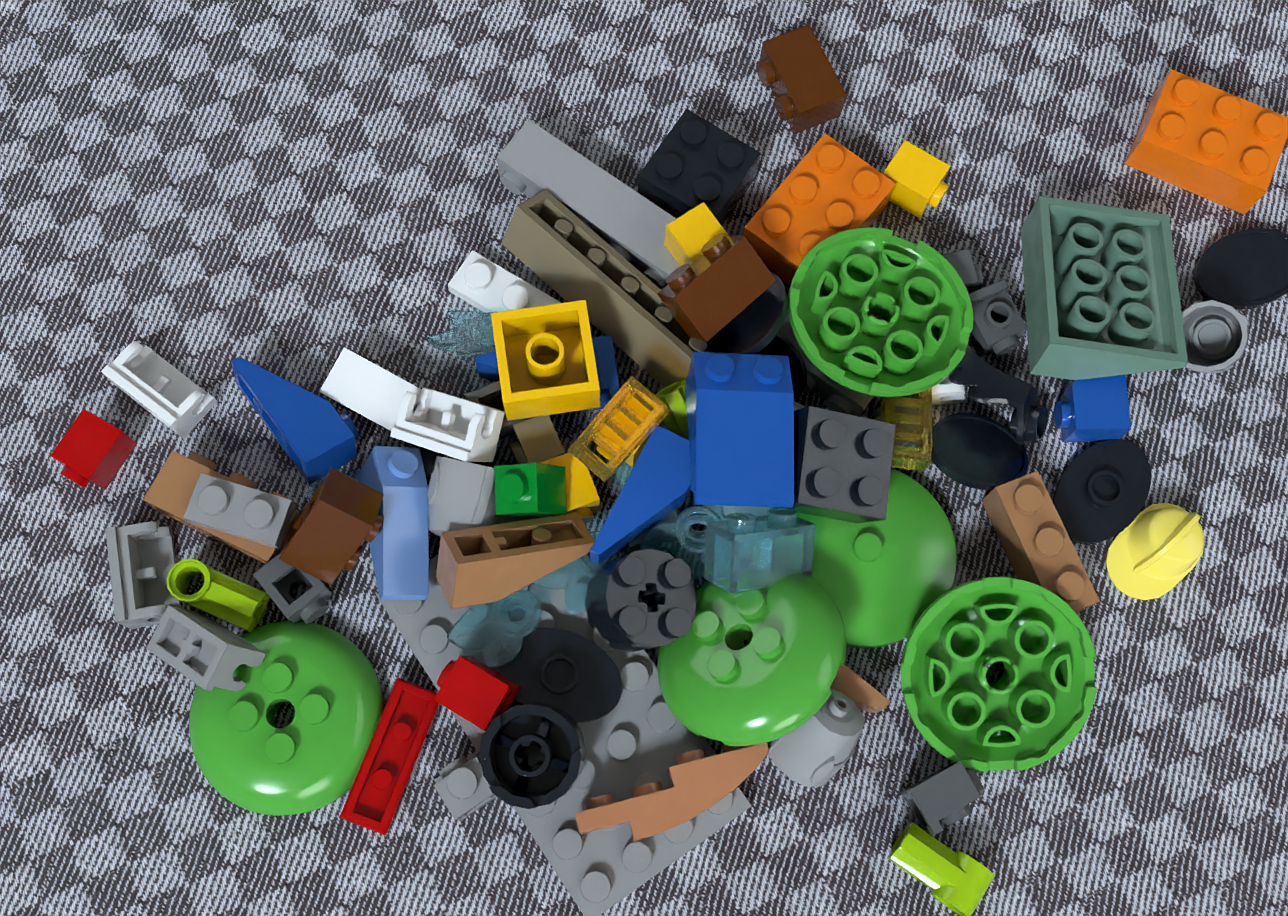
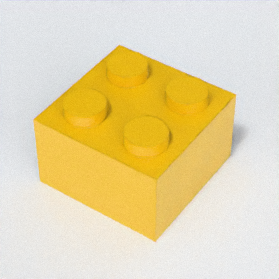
M586 300L491 313L502 399L507 421L600 408V387Z

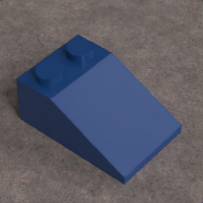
M693 352L685 384V400L694 505L792 508L794 504V392L789 357Z

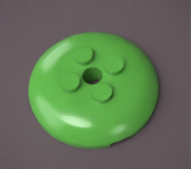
M856 228L839 232L824 239L813 247L799 264L792 279L788 297V312L794 335L799 346L813 365L831 380L850 390L876 397H901L925 391L949 376L966 353L974 321L973 308L967 288L954 267L938 251L919 240L918 244H915L906 239L893 236L894 230L885 228ZM868 314L877 315L881 317L883 320H879L875 318L873 315L868 316Z
M752 564L737 567L716 575L696 588L697 603L692 628L685 636L679 637L671 644L659 646L657 671L661 693L670 711L681 724L699 737L702 735L710 739L722 741L727 746H751L783 737L799 728L814 716L832 694L830 686L839 666H844L847 647L844 621L838 607L825 588L798 570L775 564ZM747 639L750 642L749 645L741 649L744 646L743 641Z
M987 577L958 585L941 595L927 607L915 623L907 639L901 662L903 698L908 713L921 735L934 749L955 763L961 761L964 767L981 772H988V770H1026L1042 764L1061 752L1072 742L1085 724L1092 710L1097 687L1094 685V658H1096V653L1091 637L1082 620L1064 600L1053 592L1035 583L1017 578ZM1002 661L1004 664L1002 677L996 682L988 683L986 680L987 665Z
M279 621L258 626L251 632L247 631L240 635L241 638L266 654L260 666L249 667L246 664H241L234 670L233 678L237 677L246 683L245 688L231 691L214 687L212 691H208L197 685L189 716L192 750L198 766L209 783L222 796L239 807L272 816L312 812L331 804L352 788L384 711L381 683L375 669L365 654L352 641L331 628L316 623L306 624L304 621L295 623ZM285 703H292L295 709L293 721L287 727L277 728L274 721L276 707Z

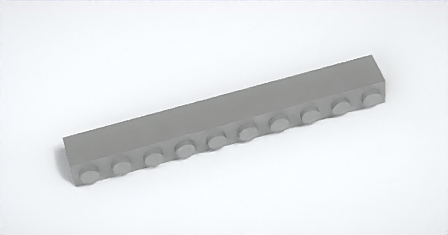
M530 119L497 156L500 181L509 191L516 195L523 193L531 198L546 189L658 288L662 290L668 285L666 283L667 277L680 267L664 246L666 225L674 221L675 217ZM787 311L779 333L794 345L805 363L807 383L803 392L809 393L812 391L826 401L825 404L831 411L861 417L876 396L862 394L841 386L813 365L798 344L790 323L789 312Z

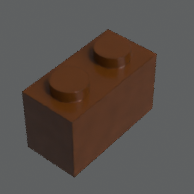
M810 24L762 43L760 60L756 63L758 76L764 86H770L775 96L774 103L778 116L782 121H788L794 134L840 117L846 93Z
M719 234L713 237L702 247L701 252L703 255L691 265L685 264L674 270L666 279L668 285L658 293V296L689 337L707 342L776 282L774 276L745 236Z
M331 468L292 525L279 560L332 585L342 569L352 570L361 554L363 546L360 544L363 540L371 543L376 537L384 520V516L378 514L384 494Z

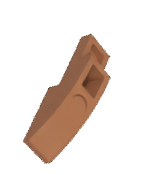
M766 742L751 746L724 745L725 753L706 757L704 749L676 755L677 765L670 766L667 769L671 788L663 790L661 781L632 788L634 798L614 803L612 794L584 800L585 810L575 813L579 833L581 835L629 822L633 841L635 842L685 823L715 805L738 787L769 753L768 744Z

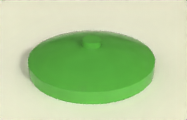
M892 468L886 520L857 524L780 509L769 540V564L798 570L817 581L829 593L841 613L846 630L847 647L851 648L885 647L907 639L922 613L937 598L952 589L957 566L956 543L945 512L937 500L920 483Z

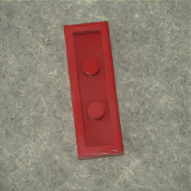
M397 677L339 818L386 835L439 703L434 700L437 695L436 692Z

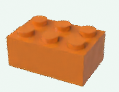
M1171 69L1152 95L1124 164L1245 215L1268 190L1288 138V117Z
M824 133L744 226L742 236L746 237L769 271L778 275L783 282L791 286L799 264L818 243L839 232L856 228H869L887 207L896 183Z

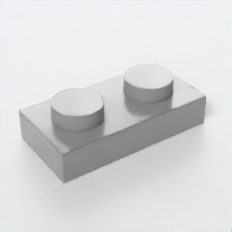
M201 473L183 518L196 525L279 549L296 504L284 497Z

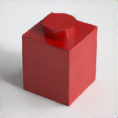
M83 409L50 456L65 466L60 474L83 488H86L89 482H92L106 490L137 443L122 430Z
M459 656L457 661L451 660L442 670L437 680V686L440 687V690L434 700L483 731H486L494 718L509 709L521 686L474 657Z

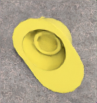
M1166 502L1152 504L1141 511L1133 522L1115 537L1108 548L1106 567L1108 576L1115 587L1128 597L1140 600L1160 598L1172 590L1194 568L1203 554L1205 536L1199 523L1201 516L1196 512L1189 513L1180 506Z

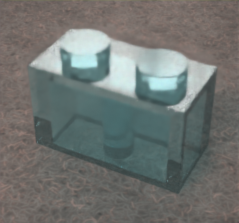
M770 508L767 510V515L755 516L749 513H730L727 515V520L707 522L704 579L730 593L771 587L780 579L794 574H805L812 578L815 524L796 517L795 510L784 508Z

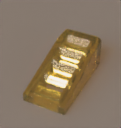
M631 375L570 446L568 451L603 482H606L653 432L671 409ZM632 397L637 399L651 412L645 419L627 404ZM619 411L638 426L633 434L614 419ZM606 425L625 441L620 449L600 433ZM592 440L613 456L607 464L587 447Z
M932 387L920 392L919 399L883 397L882 422L918 425L917 431L895 429L891 467L925 471L931 464ZM895 406L919 408L918 415L896 413ZM895 439L917 441L916 448L896 446Z

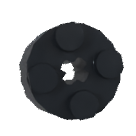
M652 548L633 551L609 561L608 564L600 569L596 577L590 580L587 587L585 607L591 627L595 626L600 635L610 642L608 645L613 649L635 652L671 644L679 637L685 636L692 628L697 596L694 581L691 578V568L683 559L674 558L669 553ZM638 595H640L642 602H639Z
M534 702L511 707L503 714L494 718L482 736L478 758L479 764L481 763L483 776L490 785L489 788L494 795L511 806L532 809L551 804L572 788L582 773L586 749L581 729L572 716L555 705ZM536 741L542 746L540 752L545 753V760H540L533 766H530L525 762L528 755L522 754L523 746L528 747Z

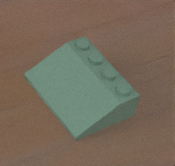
M1039 196L1021 228L1030 374L1082 380L1184 368L1188 364L1169 215Z

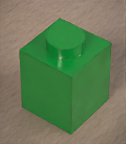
M543 463L494 466L495 515L541 516L567 514L565 466Z

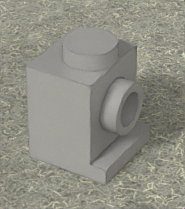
M476 752L467 758L461 756L439 772L441 774L439 777L434 779L436 784L433 786L453 818L457 821L464 820L497 797L491 792L490 785L483 776L481 763L479 764Z

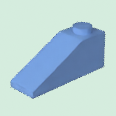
M374 446L357 475V481L384 494L378 514L384 516V520L376 537L369 543L380 600H426L429 596L428 496H426L428 485L420 448Z

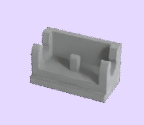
M143 522L122 527L105 528L115 622L129 629L157 625L168 605L182 608L181 601L172 596L167 588L166 579L168 573L176 564L172 528L169 526L158 527L157 522Z
M172 605L167 606L146 648L198 686L208 691H212L214 687L231 691L245 688L246 683L237 677L233 678L234 670L241 664H246L249 667L260 666L266 655L211 617Z

